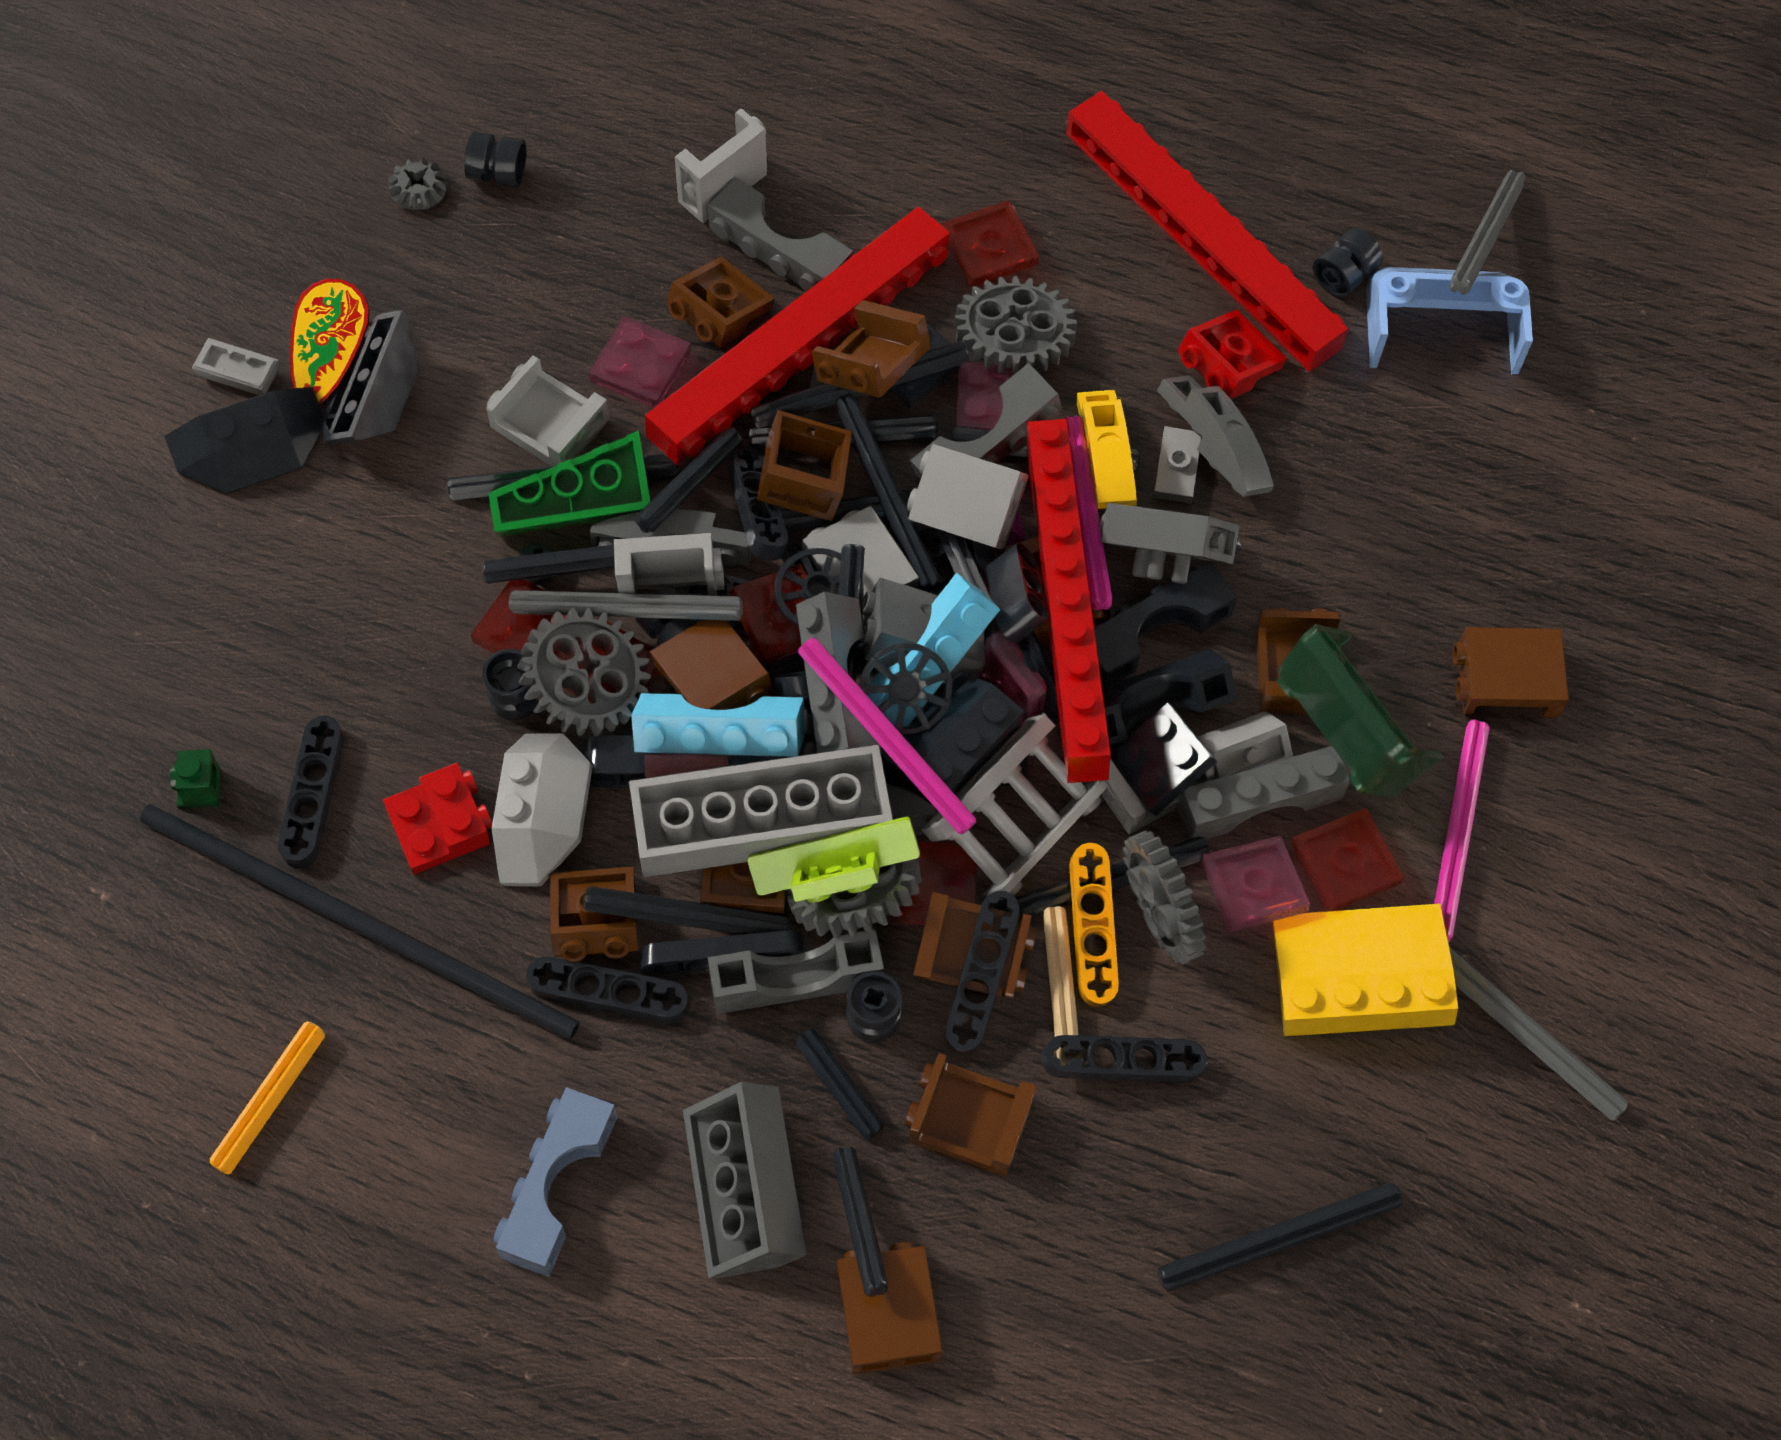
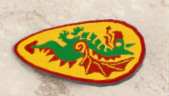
M342 279L321 280L308 287L301 294L295 306L290 345L293 388L313 387L320 406L329 400L343 382L362 346L369 326L370 309L365 296L354 284Z

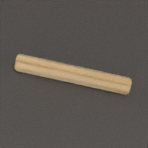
M1060 906L1048 907L1044 910L1043 921L1055 1037L1059 1035H1079L1066 910ZM1061 1047L1056 1051L1057 1058H1060L1061 1065L1064 1066L1071 1058H1081V1052L1077 1056H1068L1064 1054Z

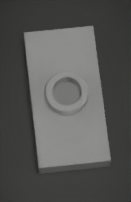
M211 338L207 339L192 366L196 376L256 395H262L268 391L280 368L278 359Z
M1164 426L1153 498L1192 503L1199 458L1197 448L1201 442V435L1192 430Z

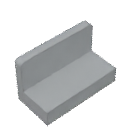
M1266 711L1198 736L1200 741L1217 760V763L1214 764V780L1293 757L1286 724Z

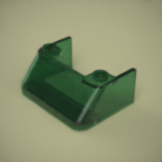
M1315 624L1301 636L1278 667L1280 677L1277 679V682L1289 697H1296L1351 771L1349 779L1361 794L1365 795L1369 792L1377 797H1393L1441 760L1443 756L1439 751L1415 749L1339 648L1352 638L1349 632Z

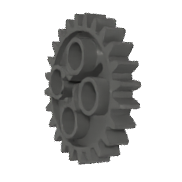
M1017 276L1013 277L1012 283H1006L1002 277H999L998 285L994 286L986 280L984 281V290L975 286L972 287V295L964 294L962 304L957 305L954 330L957 331L956 341H964L968 351H972V362L984 359V369L991 367L993 364L998 365V374H1002L1006 368H1011L1013 375H1015L1019 369H1022L1028 363L1033 368L1038 366L1045 372L1048 368V361L1059 365L1060 355L1067 357L1069 355V348L1074 346L1077 320H1074L1075 310L1068 309V299L1058 300L1059 290L1046 292L1047 283L1045 282L1035 287L1033 286V278H1029L1025 284H1020Z
M571 608L566 615V619L557 611L554 613L551 622L543 619L538 626V630L533 629L527 638L529 643H525L520 652L524 657L520 660L518 669L526 673L521 676L519 684L531 686L524 698L525 700L537 698L539 703L534 712L539 713L547 710L549 712L547 724L553 723L558 718L562 720V732H565L573 724L576 725L578 736L583 735L587 726H590L593 734L598 736L603 729V725L610 732H613L619 724L618 721L625 725L632 717L631 713H633L641 693L648 694L649 690L644 686L650 680L651 675L642 672L649 664V659L637 658L644 647L643 644H630L629 641L633 637L634 632L629 631L624 634L619 632L622 624L621 620L616 621L611 626L607 624L606 612H603L599 619L596 620L593 619L591 608H587L582 617L578 616L575 608ZM576 640L580 641L582 649H580V646ZM592 646L602 648L607 656L597 654ZM553 651L563 652L568 660L559 659ZM601 683L611 685L616 693L607 692L603 689ZM562 688L572 689L576 693L577 698L567 696ZM588 694H589V697H590L591 701H592L594 704H591V703L589 702L588 696H587Z
M1143 831L1129 837L1124 841L1125 847H1123L1126 857H1123V860L1128 867L1126 874L1130 888L1138 898L1136 904L1143 910V919L1146 921L1152 935L1158 939L1161 948L1165 947L1168 957L1172 956L1175 963L1180 962L1183 965L1204 955L1203 950L1206 949L1203 940L1206 939V936L1200 928L1203 926V922L1200 919L1199 908L1191 898L1193 892L1186 886L1185 875L1181 872L1177 860L1170 855L1167 846H1162L1160 838H1155L1152 832L1147 833V831Z
M917 858L880 867L878 883H874L872 887L865 891L850 893L848 890L832 893L826 900L809 903L807 900L795 902L792 890L786 889L788 893L787 900L797 923H803L806 931L816 928L818 936H822L831 929L833 937L837 938L843 930H848L850 937H854L858 928L863 927L866 932L870 933L872 931V924L875 922L883 926L888 925L886 916L890 914L900 917L902 914L899 906H911L913 904L910 895H916L920 892L917 884L922 882L921 869Z

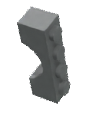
M736 177L708 205L709 228L716 236L733 242L749 257L760 259L769 265L776 274L786 276L798 283L805 292L853 256L852 249L824 232L806 239H791L772 231L764 221V195Z
M1028 363L999 387L1003 399V409L996 426L985 436L968 442H955L939 436L910 460L916 476L921 480L922 474L919 472L920 462L924 453L930 451L932 444L1000 465V462L1012 451L1018 452L1026 446L1027 422L1056 420L1062 411L1058 393Z
M823 592L796 604L801 644L803 645L812 637L816 638L848 674L847 659L849 650L855 641L864 637L859 599ZM804 660L817 754L879 745ZM879 745L880 754H882V749H881V746Z
M1336 745L1190 786L1180 795L1177 811L1189 839L1200 836L1207 840L1228 834L1243 821L1267 810L1284 806H1298L1307 811L1341 801L1351 780Z
M876 929L870 933L866 931L857 932L854 937H850L849 934L839 935L837 938L833 937L819 948L797 955L767 957L755 954L749 950L708 957L716 1014L846 993L852 981L862 973L884 971Z

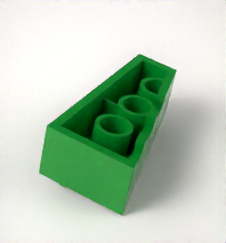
M639 430L615 442L597 447L591 452L566 460L543 472L535 473L488 493L496 536L501 537L598 522L630 513L641 512L650 503Z

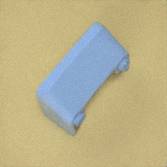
M1401 267L1377 268L1371 273L1366 287L1369 367L1377 368L1388 337L1387 307L1439 308L1507 312L1511 374H1519L1533 342L1530 296L1527 286L1521 280L1501 272L1480 271L1470 291L1462 295L1459 291L1453 292L1450 288L1451 278L1455 270Z

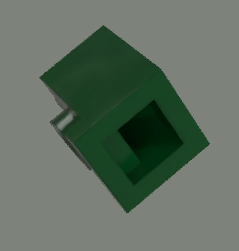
M211 749L177 751L175 766L170 768V785L173 791H177L176 806L178 809L219 807L221 769Z

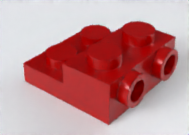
M1238 309L1189 329L1177 350L1180 353L1182 363L1187 368L1196 369L1206 379L1207 387L1219 386L1230 399L1251 391L1258 379L1282 369L1287 360Z
M458 762L419 777L421 784L382 799L413 875L491 844L487 829L492 828V821L484 804L476 807L472 795L479 793L470 770L462 773Z

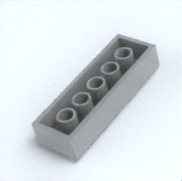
M879 745L629 781L643 877L747 862L750 854L893 820Z

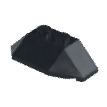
M403 310L376 314L370 321L369 326L371 328L367 330L362 346L349 372L339 388L330 397L323 414L324 419L322 420L321 427L324 433V441L327 444L334 445L354 442L395 431L396 426L399 424L401 413L408 395L413 389V383L419 370L408 317Z
M313 387L276 390L199 415L164 437L178 474L229 494L302 469L322 432L321 423L324 416Z

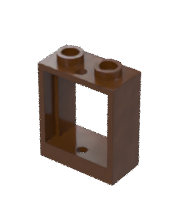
M778 410L767 438L757 500L832 521L843 496L852 431ZM809 428H814L815 431H810V430H808V429H809ZM779 447L831 462L829 478L826 479L777 465Z

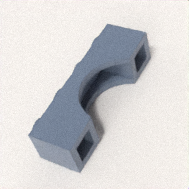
M567 1087L561 1099L555 1098L546 1118V1122L550 1125L544 1139L540 1137L536 1139L529 1155V1162L533 1164L527 1177H520L513 1190L511 1202L515 1203L509 1218L503 1217L495 1231L493 1242L497 1244L496 1250L500 1259L544 1276H550L566 1239L563 1225L549 1211L548 1195L551 1185L558 1173L570 1163L587 1157H601L617 1120L614 1104Z

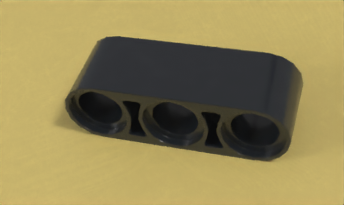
M1018 542L986 566L991 599L1000 608V611L995 616L996 623L1002 633L1011 642L1016 644L1049 620L1038 562L1031 551L1025 545Z

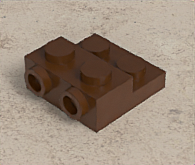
M720 256L673 281L666 306H668V310L674 319L679 321L684 319L692 325L697 336L702 341H712L721 348L744 335L747 324L750 321L772 310L775 297Z
M748 862L703 868L700 903L750 911L784 913L786 890L758 895Z
M634 867L550 873V935L554 957L562 956L567 961L575 962L582 960L586 954L605 953L610 958H621L627 955L629 951L638 950L637 919L588 912L584 909V897L587 888L590 886L635 893Z

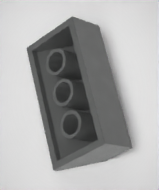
M739 1082L684 1109L683 1115L708 1278L716 1279L774 1269L806 1256L779 1087Z

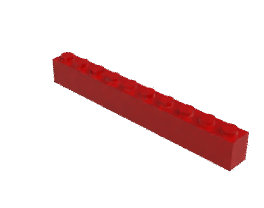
M1101 90L1069 111L1066 135L1309 373L1342 350L1349 329L1345 326L1342 318L1338 314L1332 313L1319 300V297L1313 290L1307 289L1294 276L1292 270L1287 265L1281 264L1269 252L1267 246L1262 241L1256 240L1244 228L1243 223L1237 217L1230 215L1220 205L1215 195L1208 193L1196 182L1192 173L1183 169L1173 160L1168 150L1163 146H1159L1147 134L1141 124L1135 123L1123 111V108L1117 101L1111 100Z
M919 206L648 412L645 415L646 437L676 465L687 457L696 456L706 442L715 435L719 436L725 429H729L733 421L742 414L751 413V408L759 405L760 401L769 393L782 389L788 379L796 372L809 368L813 363L812 351L817 346L826 347L831 350L839 344L845 334L853 328L857 329L858 324L854 308L862 300L888 306L899 292L906 287H913L920 280L922 274L931 267L940 266L949 253L950 232Z
M1067 420L1027 422V456L1043 588L1049 612L1048 629L1067 783L1109 780L1111 754Z

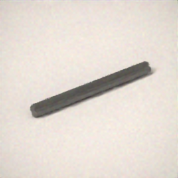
M1514 169L1507 172L1451 278L1450 288L1453 292L1459 291L1464 295L1470 291L1524 187L1523 182L1526 176L1523 172L1517 173Z
M514 590L510 593L509 609L514 614L554 615L555 612L559 611L562 615H567L571 608H575L578 616H583L587 608H591L593 616H601L603 612H606L607 617L737 621L742 618L743 602L739 597Z
M1449 947L1455 985L1610 1120H1616L1628 1106V1101Z

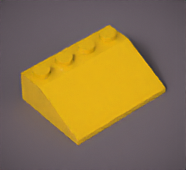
M1440 904L1273 915L1284 1036L1455 1025L1458 1002L1454 970Z

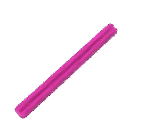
M1077 415L1074 417L1067 416L1064 419L1067 420L1091 607L1096 611L1101 609L1107 610L1112 606V593L1104 545L1101 542L1102 533L1100 532V521L1083 419Z
M812 637L799 648L798 652L957 833L964 834L976 823V818L824 646L816 638Z
M1478 720L1469 721L1465 731L1434 904L1441 905L1448 943L1453 937L1490 729L1488 723Z

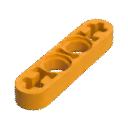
M1086 843L1075 850L1069 864L1079 995L1082 1000L1090 1006L1100 1007L1108 1004L1116 996L1119 986L1110 860L1108 853L1103 847L1095 843ZM1086 853L1091 854L1092 860L1099 861L1100 865L1094 868L1092 874L1093 882L1101 880L1102 885L1092 883L1083 887L1080 886L1079 881L1085 883L1088 880L1087 867L1079 864V861L1084 859ZM1094 893L1100 896L1104 904L1100 914L1091 915L1083 910L1081 899L1085 894ZM1097 934L1103 937L1107 945L1106 952L1103 955L1092 956L1085 950L1084 940L1088 935ZM1107 962L1108 968L1102 967L1099 971L1101 983L1108 984L1109 989L1105 990L1101 997H1097L1095 990L1088 989V984L1095 980V967L1087 970L1085 964L1095 966Z

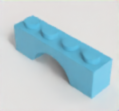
M956 573L932 603L929 623L917 644L928 647L937 653L945 662L949 672H951L1000 611V608L984 592ZM911 650L905 656L908 671L914 670L923 653ZM930 658L919 677L925 679L941 673V670L935 661ZM898 663L887 667L894 674L899 672ZM879 671L868 685H888L890 680ZM943 681L924 687V691L933 695ZM867 693V696L877 707L889 698L888 693ZM919 700L921 709L927 703L926 700ZM896 703L883 713L894 725L899 708ZM911 706L906 708L903 726H908L916 716Z
M641 693L631 715L634 752L797 757L805 736L804 699L802 697H761L756 702L744 707L728 710H710L689 704L685 701L682 694Z

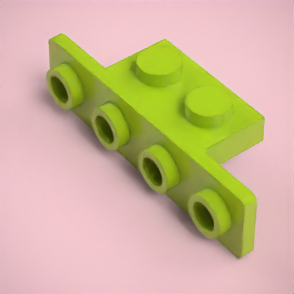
M903 817L750 854L747 862L758 895L791 889L795 902L807 900L809 903H816L828 899L832 893L848 890L850 893H858L869 889L874 883H878L880 867L916 859L920 855V850L911 819Z

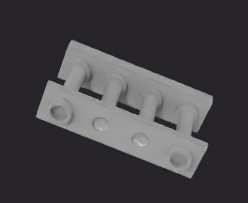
M1046 714L1028 718L955 794L971 813L982 811L1020 853L1005 870L969 830L964 834L957 833L939 812L921 829L932 842L945 839L955 840L991 879L993 883L981 895L984 900L989 894L996 891H1006L1014 896L1023 886L1020 882L1021 879L1081 815H1088L1101 803L1102 799L1099 796L1108 787L1105 781H1095L1085 785L1081 782L1067 783L1065 764L1047 745L1048 739L1046 735L1055 725ZM1028 754L1030 756L1035 755L1072 796V799L1059 813L1050 806L1020 772L1022 767L1019 764ZM1001 782L1003 784L1009 783L1045 823L1046 827L1032 842L994 801L995 795L993 791Z

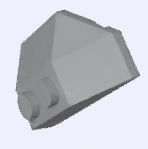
M563 733L524 734L504 753L492 823L499 882L502 886H542L549 878L548 875L562 864L581 842L593 766Z

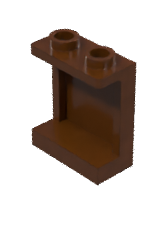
M862 300L854 308L858 328L835 350L817 346L812 351V357L819 382L881 398L931 348L925 315Z
M1274 607L1261 611L1256 626L1260 713L1266 711L1279 714H1340L1346 699L1345 683H1340L1337 635L1338 626L1341 621L1340 612H1329L1323 608H1314L1308 611H1289V609L1284 607Z
M701 620L650 651L657 673L666 685L670 683L677 693L682 694L685 701L693 706L710 710H728L747 706L756 702L761 697L774 696L768 672L726 620Z
M1466 627L1459 642L1454 643L1453 663L1459 666L1460 677L1457 678L1456 698L1457 701L1463 702L1464 715H1472L1477 706L1542 707L1544 718L1560 717L1569 701L1561 629Z
M932 893L913 977L958 987L982 905L949 898V895ZM988 907V910L994 913L992 926L989 927L982 923L981 931L995 932L1006 938L1008 931L999 930L1003 917H1011L1012 913ZM1019 914L996 992L997 997L1012 1000L1014 991L1023 992L1028 968L1020 966L1024 950L1032 952L1037 927L1030 925L1032 915ZM984 939L976 947L977 957L985 963L995 962L1000 956V946L992 939ZM978 979L969 981L964 988L989 995L988 986L985 982Z
M938 1053L935 1064L927 1062L919 1083V1087L925 1089L921 1102L913 1101L911 1103L904 1126L911 1128L909 1142L1007 1177L1034 1101L1037 1086L1020 1081L1017 1088L949 1064L947 1062V1055Z
M901 1242L890 1245L888 1251L881 1252L888 1280V1291L884 1295H876L874 1297H869L864 1293L855 1251H848L844 1254V1258L837 1259L836 1269L849 1341L852 1375L941 1361L942 1346L925 1246L914 1247L912 1242Z

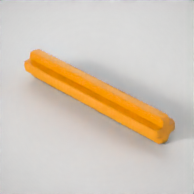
M311 1022L303 1023L211 1156L210 1164L215 1169L227 1175L231 1174L325 1038V1033L320 1027Z

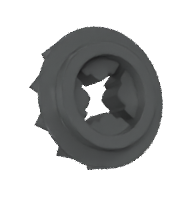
M424 158L414 163L408 159L406 165L402 167L395 166L393 176L388 177L389 192L392 199L406 209L423 210L439 203L447 192L448 182L445 172L440 169L437 162L430 164ZM423 178L425 186L415 184L412 187L410 179L419 181Z

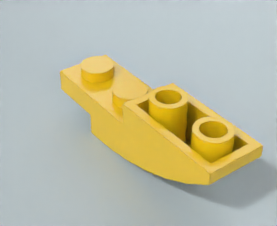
M1115 390L1077 393V408L1079 416L1083 419L1097 508L1106 509L1107 503L1137 506L1132 457L1121 399L1117 400Z

